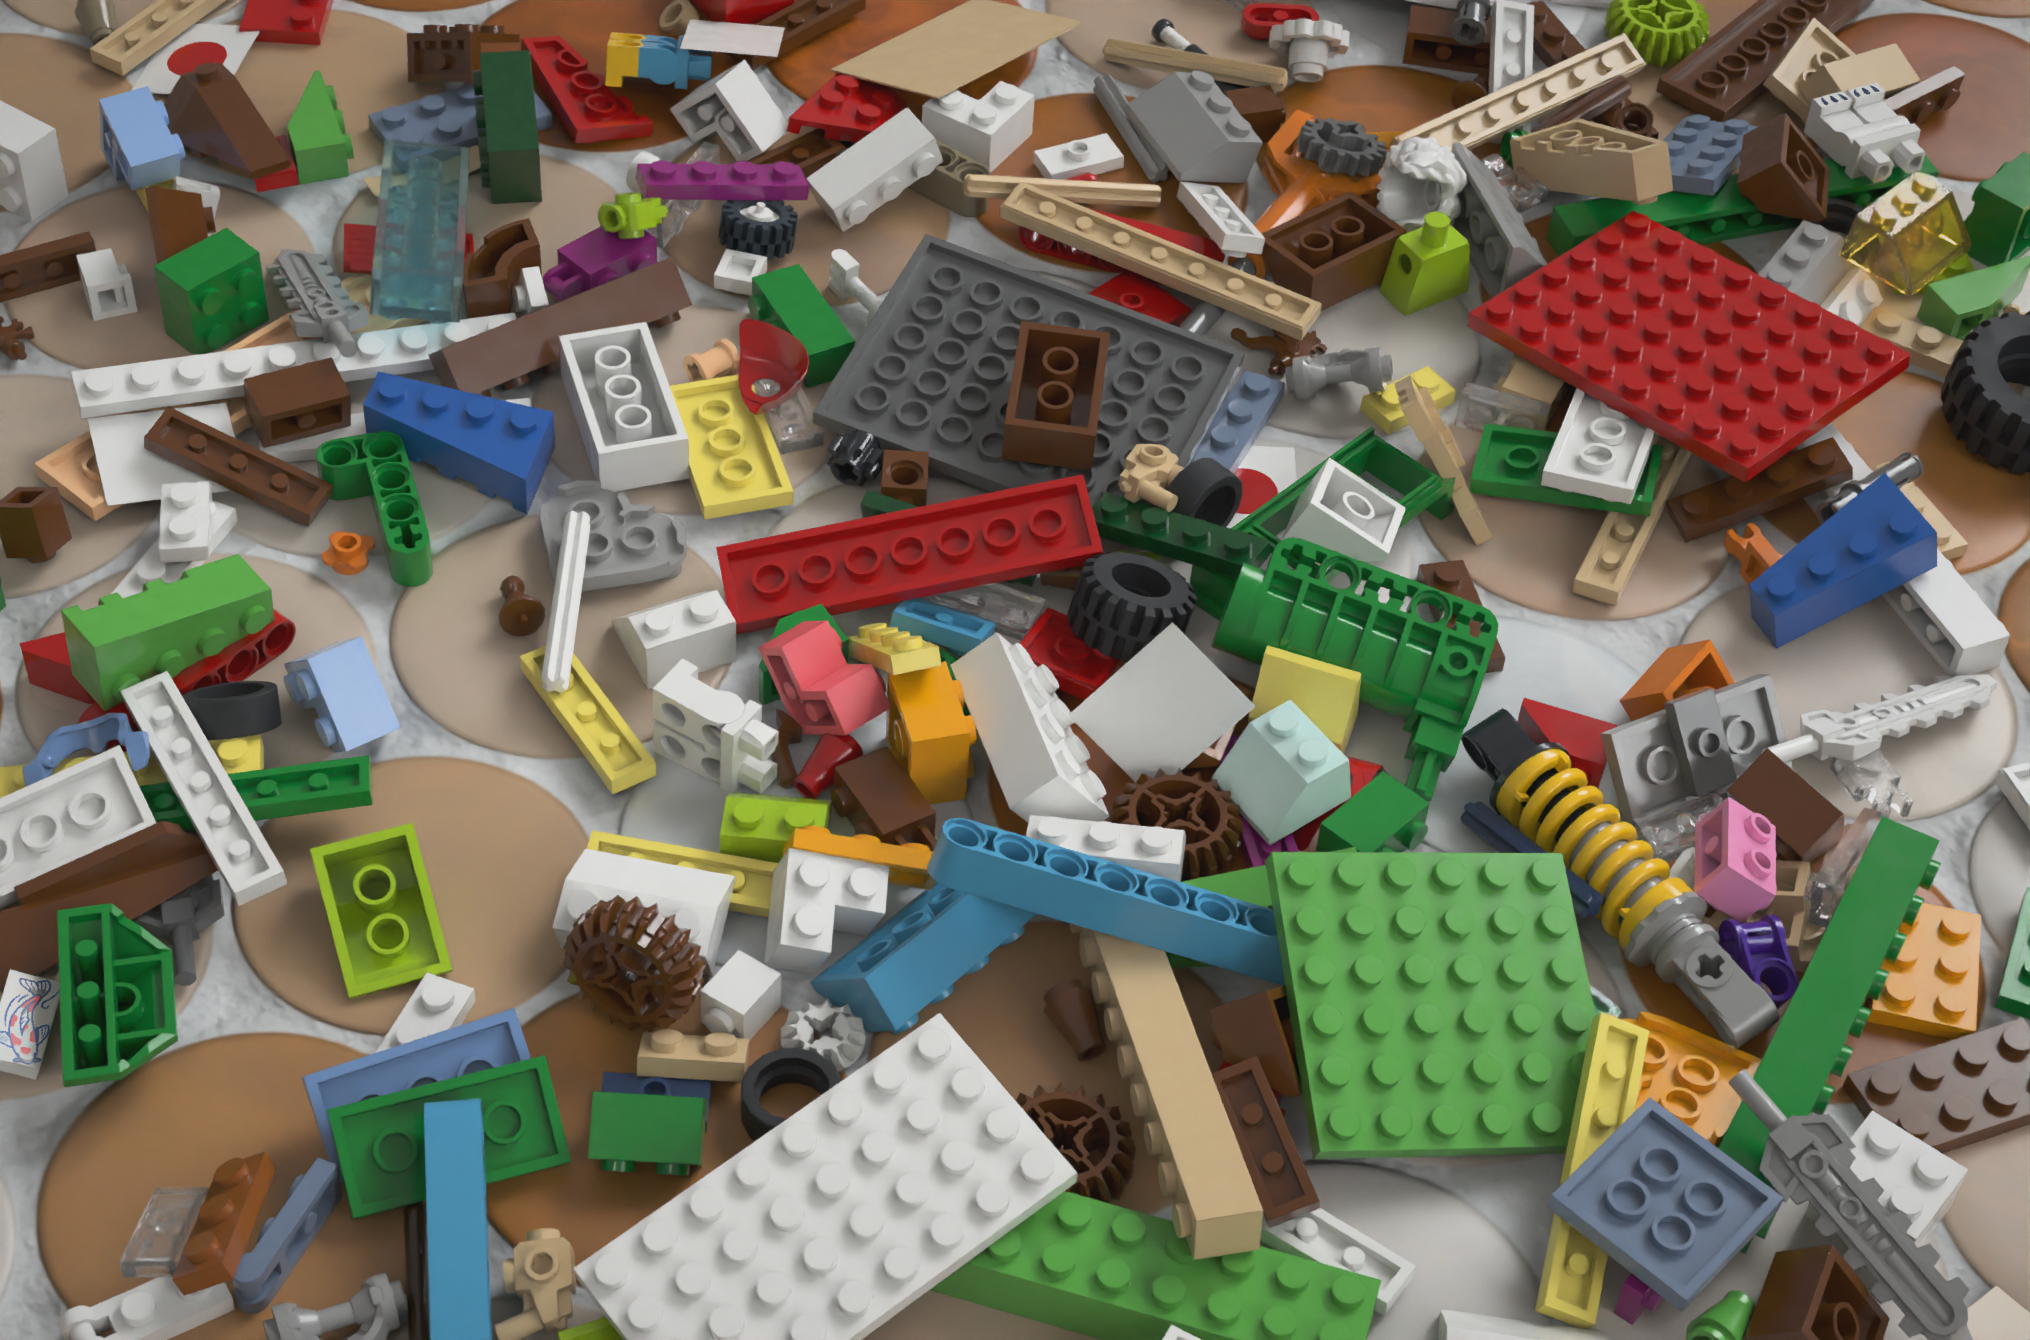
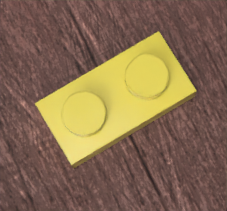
M1429 366L1409 374L1418 390L1425 386L1427 387L1438 410L1454 403L1456 389ZM1405 377L1388 384L1385 391L1372 392L1362 397L1360 410L1388 435L1409 425L1401 410V404L1398 400L1399 396L1394 384Z

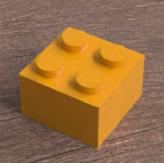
M946 661L941 662L942 666L897 675L888 673L887 699L891 708L887 710L886 739L889 749L930 805L966 799L967 778L974 777V763L969 746L976 744L975 724L971 715L964 716L962 710L964 708L962 685L959 680L952 681Z

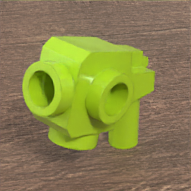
M639 192L615 194V202L601 204L598 210V220L604 231H618L619 238L621 239L639 238L645 236L644 229L657 227V224L662 223V218L666 217V213H668V207L661 205L659 197L641 199V193Z

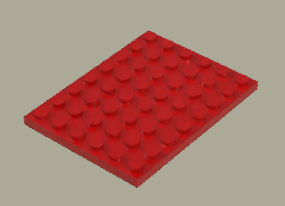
M1634 210L1470 311L1467 327L1623 413L1643 426L1652 429L1659 435L1745 483L1905 371L1909 366L1911 353L1895 346L1892 342L1858 327L1855 323L1823 309L1817 303L1810 302L1792 293L1782 285L1763 278L1752 272L1749 268L1734 263L1717 254L1714 250L1705 248L1684 237L1681 233L1673 231Z

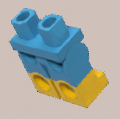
M611 32L607 44L605 86L622 87L624 77L629 76L650 78L655 83L661 85L670 84L675 81V88L687 89L689 79L710 80L712 51L680 49L684 35H679L677 41L667 36Z

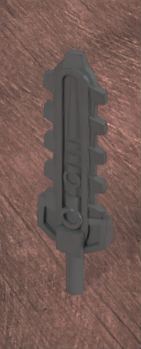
M195 829L184 831L185 833L198 835ZM211 874L135 918L136 923L153 936L165 938L168 940L169 945L172 944L174 978L178 985L188 986L196 981L193 940L200 939L199 932L225 916L220 879L214 880Z

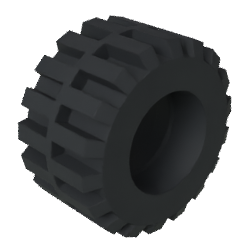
M1110 551L1107 554L1093 555V558H1088L1085 561L1067 613V621L1069 626L1073 627V633L1078 638L1083 639V643L1096 649L1108 657L1128 662L1172 622L1185 634L1197 602V597L1193 594L1194 589L1192 585L1187 583L1186 579L1180 573L1172 570L1171 567L1152 558L1135 553Z

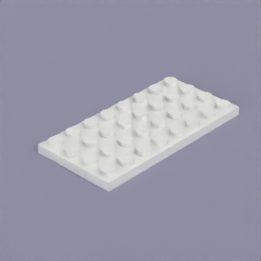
M938 1013L573 1269L578 1281L623 1340H862L1077 1182V1172L947 1020Z

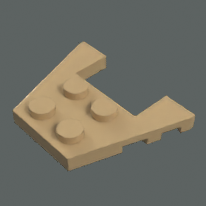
M1410 375L1394 383L1399 396L1398 400L1401 404V410L1418 441H1422L1441 478L1456 477L1452 499L1476 546L1491 539V532L1460 470V467L1466 463L1445 420H1442L1426 386L1418 390Z

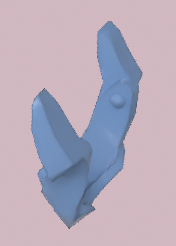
M107 713L90 721L60 727L47 736L35 760L23 766L25 785L27 787L51 776V773L58 764L70 754L85 748L91 749L96 754L106 751L108 743L111 740L117 739L122 746H126L132 771L143 769L147 766L150 758L149 735L144 731L133 732L126 713Z

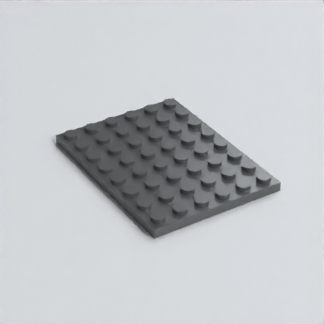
M925 234L813 411V424L844 436L849 429L853 431H866L877 439L880 449L883 451L887 449L929 452L930 469L990 492L1083 474L1090 503L1093 507L1105 492L1125 496V492L1121 491L1118 486L1119 479L1124 470L1126 458L1136 444L1163 445L1171 453L1177 455L1179 466L1185 468L1190 464L1243 365L1245 351ZM1021 321L1110 333L1092 471L1001 459L1004 423ZM1141 499L1138 501L1141 503L1157 507L1156 505L1146 501L1145 499Z

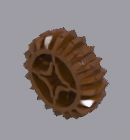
M1180 767L1174 775H1167L1159 768L1154 778L1141 773L1136 784L1126 783L1122 795L1116 796L1112 806V815L1109 817V822L1116 824L1147 827L1158 826L1167 829L1184 830L1186 844L1181 882L1226 873L1228 868H1230L1231 862H1235L1236 857L1239 855L1242 834L1244 833L1243 821L1239 819L1242 816L1240 805L1231 803V791H1219L1217 779L1206 783L1203 782L1200 772H1197L1192 777L1184 776Z
M617 895L608 902L600 900L597 904L592 905L585 914L582 913L573 924V929L567 936L566 943L563 946L566 953L562 964L570 970L567 982L580 986L578 999H589L594 1004L593 1013L600 1010L609 1015L611 1025L618 1020H622L630 1031L641 1025L645 1030L651 1032L659 1026L668 1028L671 1023L676 1022L683 1014H687L695 1003V999L702 990L704 982L702 976L706 966L699 959L701 946L688 942L691 929H680L674 924L676 914L666 917L659 913L657 903L647 908L643 906L638 896L626 902Z
M1061 1082L1053 1093H1047L1040 1085L1034 1091L1033 1098L1019 1093L1015 1101L1077 1172V1182L1065 1191L1109 1204L1110 1199L1120 1200L1121 1195L1124 1193L1125 1184L1129 1183L1133 1175L1134 1164L1132 1161L1135 1160L1136 1146L1134 1145V1140L1131 1139L1130 1122L1121 1121L1119 1106L1105 1108V1100L1102 1093L1091 1099L1085 1097L1086 1092L1082 1085L1075 1093L1065 1092ZM1098 1148L1103 1159L1094 1167L1089 1161L1090 1152Z

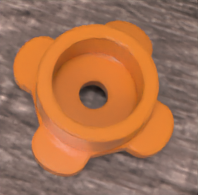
M334 532L329 536L330 546L328 550L324 551L321 555L322 562L327 566H332L333 570L339 574H358L368 566V552L374 549L375 540L370 535L359 536L351 532Z

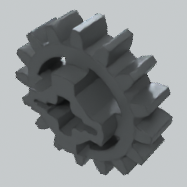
M1316 118L1315 122L1307 120L1305 126L1302 125L1297 140V145H1299L1298 151L1306 153L1305 159L1318 161L1317 166L1330 174L1344 173L1352 177L1358 174L1364 177H1368L1369 173L1378 174L1379 169H1382L1387 153L1385 149L1386 144L1377 141L1379 136L1366 134L1364 126L1355 121L1344 122L1333 118H1328L1325 121Z

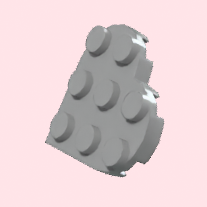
M577 480L557 487V495L549 499L546 504L542 502L540 505V530L554 587L564 518L570 511L576 513L584 511L590 516V533L582 592L651 582L661 578L671 579L677 577L682 572V562L686 557V529L677 516H674L672 520L666 515L655 513V506L631 505L624 492L620 491L619 495H617L613 491L602 489L601 481Z

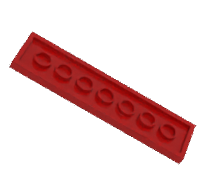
M1083 474L716 547L727 606L736 621V635L776 627L779 619L821 603L832 616L1084 565L1088 558H1093V555L1103 554Z

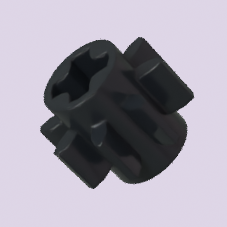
M849 429L844 437L836 435L827 449L832 454L827 465L830 466L834 477L847 485L858 484V486H862L867 478L874 481L883 467L879 459L884 451L880 449L877 439L866 431H853Z

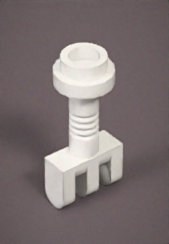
M836 249L831 253L832 264L830 266L829 288L842 301L855 297L869 311L867 322L870 323L885 298L880 299L858 278L860 264L845 250Z

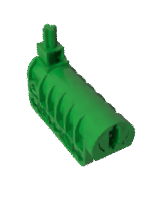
M1291 537L1283 539L1277 544L1266 570L1243 563L1226 601L1211 647L1262 665L1264 653L1268 645L1361 673L1359 702L1405 719L1402 730L1411 733V737L1404 758L1413 761L1405 786L1430 802L1440 771L1445 773L1456 756L1463 730L1471 716L1498 634L1499 624L1496 616L1489 609L1309 541ZM1290 553H1295V555L1299 556L1298 563L1300 564H1298L1295 570L1287 567L1288 562L1286 558ZM1316 562L1321 565L1314 579L1312 577H1309V575L1313 569L1312 567L1314 563ZM1332 569L1346 573L1350 580V586L1343 589L1331 586L1326 580L1325 573ZM1362 579L1367 582L1364 585L1363 588L1365 589L1363 590L1360 596L1358 594H1355V591L1357 590ZM1381 587L1389 589V597L1391 598L1387 603L1378 601L1379 593L1377 592ZM1408 596L1412 599L1406 608V612H1403L1400 609L1404 604V598ZM1427 603L1435 606L1440 611L1441 620L1434 623L1424 621L1417 613V605ZM1452 613L1458 615L1454 621L1456 623L1453 628H1447L1446 625ZM1471 621L1480 622L1479 628L1482 632L1478 637H1473L1469 634L1470 627L1467 625Z

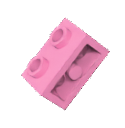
M1730 797L1725 799L1695 824L1694 892L1707 901L1715 910L1726 913L1740 923L1744 922L1756 911L1767 908L1776 896L1777 891L1775 826L1763 815L1750 811Z

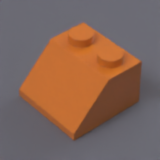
M1709 639L1667 648L1619 701L1632 722L1664 710V703L1702 688L1717 690L1735 682Z

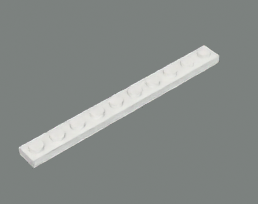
M514 312L350 334L357 345V352L352 357L342 356L334 342L324 343L319 338L72 371L71 386L79 415L82 419L245 396L244 379L331 357L344 382L376 378L378 372L399 375L435 370L428 354L513 321L517 317Z

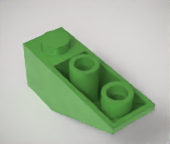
M314 71L287 126L290 150L299 184L348 177L347 159L354 158L351 137L349 134H345L344 119L341 109L337 110L333 86H325L321 71Z
M2030 255L1928 284L1917 317L1926 326L1936 328L1944 334L1964 341L1972 328L1979 326L1982 321L1991 317H1999L2003 312L2004 306L2010 304L2019 295L2030 269Z

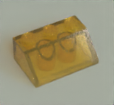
M1916 170L1856 215L1840 256L1908 297H1911L1968 252L1972 242L1952 190L1940 184L1935 177Z

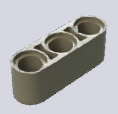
M936 140L943 162L936 166L929 175L919 178L908 188L958 215L978 217L985 214L988 210L989 198L965 196L963 193V181L967 174L990 175L989 169L982 163Z

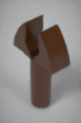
M776 709L779 739L775 751L770 756L772 761L777 763V778L780 786L784 789H790L794 787L793 780L797 776V772L788 745L802 742V728L787 713Z

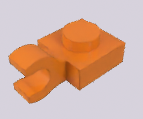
M1753 523L1746 525L1743 538L1739 537L1733 529H1729L1726 532L1723 543L1724 547L1741 562L1739 574L1748 585L1783 557L1762 536L1761 530Z

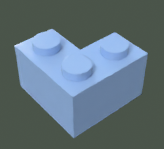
M148 86L99 99L101 149L116 181L126 178L131 191L174 179L176 176L180 177V159L185 158L183 144L178 134L171 135L167 127L169 125V118L166 108L161 100L155 102Z
M362 636L335 642L284 664L288 674L283 676V680L290 698L295 703L300 702L302 709L315 707L319 716L318 719H315L317 733L326 747L331 745L334 753L349 751L400 728Z

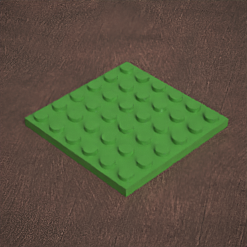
M1271 852L1265 863L1313 1159L1566 1154L1591 1022L1596 1017L1562 853Z

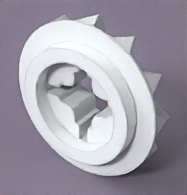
M827 998L822 1005L813 1006L806 1000L802 1009L798 1012L789 1011L786 1023L781 1027L782 1048H802L819 1053L834 1065L837 1072L852 1065L863 1052L865 1032L862 1018L855 1017L848 1004L836 1007ZM832 1026V1038L823 1036L819 1040L816 1039L814 1041V1029L822 1032L827 1027L831 1028Z

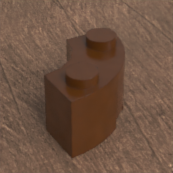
M529 218L495 229L484 236V244L474 254L469 252L462 272L466 319L511 313L510 308L513 304L512 287L517 286L522 268L539 266L542 277L540 244Z

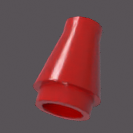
M823 734L802 770L794 778V787L803 797L816 799L821 793L834 785V768L836 766L863 756L861 746L850 734Z

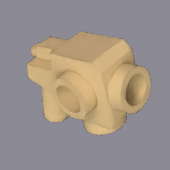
M1136 444L1126 458L1118 486L1121 491L1125 492L1124 497L1133 503L1145 499L1157 507L1171 512L1177 504L1178 497L1167 491V488L1184 467L1178 465L1179 458L1177 455L1171 453L1163 445Z
M541 1228L529 1231L526 1234V1241L519 1242L513 1249L514 1258L503 1260V1279L506 1294L517 1293L519 1299L523 1300L524 1312L494 1325L499 1340H519L546 1328L547 1333L557 1329L563 1331L568 1329L567 1319L573 1317L572 1295L576 1294V1276L573 1269L575 1267V1253L571 1243L564 1237H561L560 1231L557 1229Z

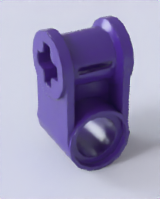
M1771 914L1762 916L1759 921L1739 923L1735 919L1722 921L1718 931L1720 937L1719 945L1753 982L1761 987L1760 982L1769 987L1772 994L1768 993L1765 989L1764 991L1772 999L1776 1008L1779 1009L1795 994L1798 988V976L1791 961L1786 944L1785 929L1781 920L1776 915Z

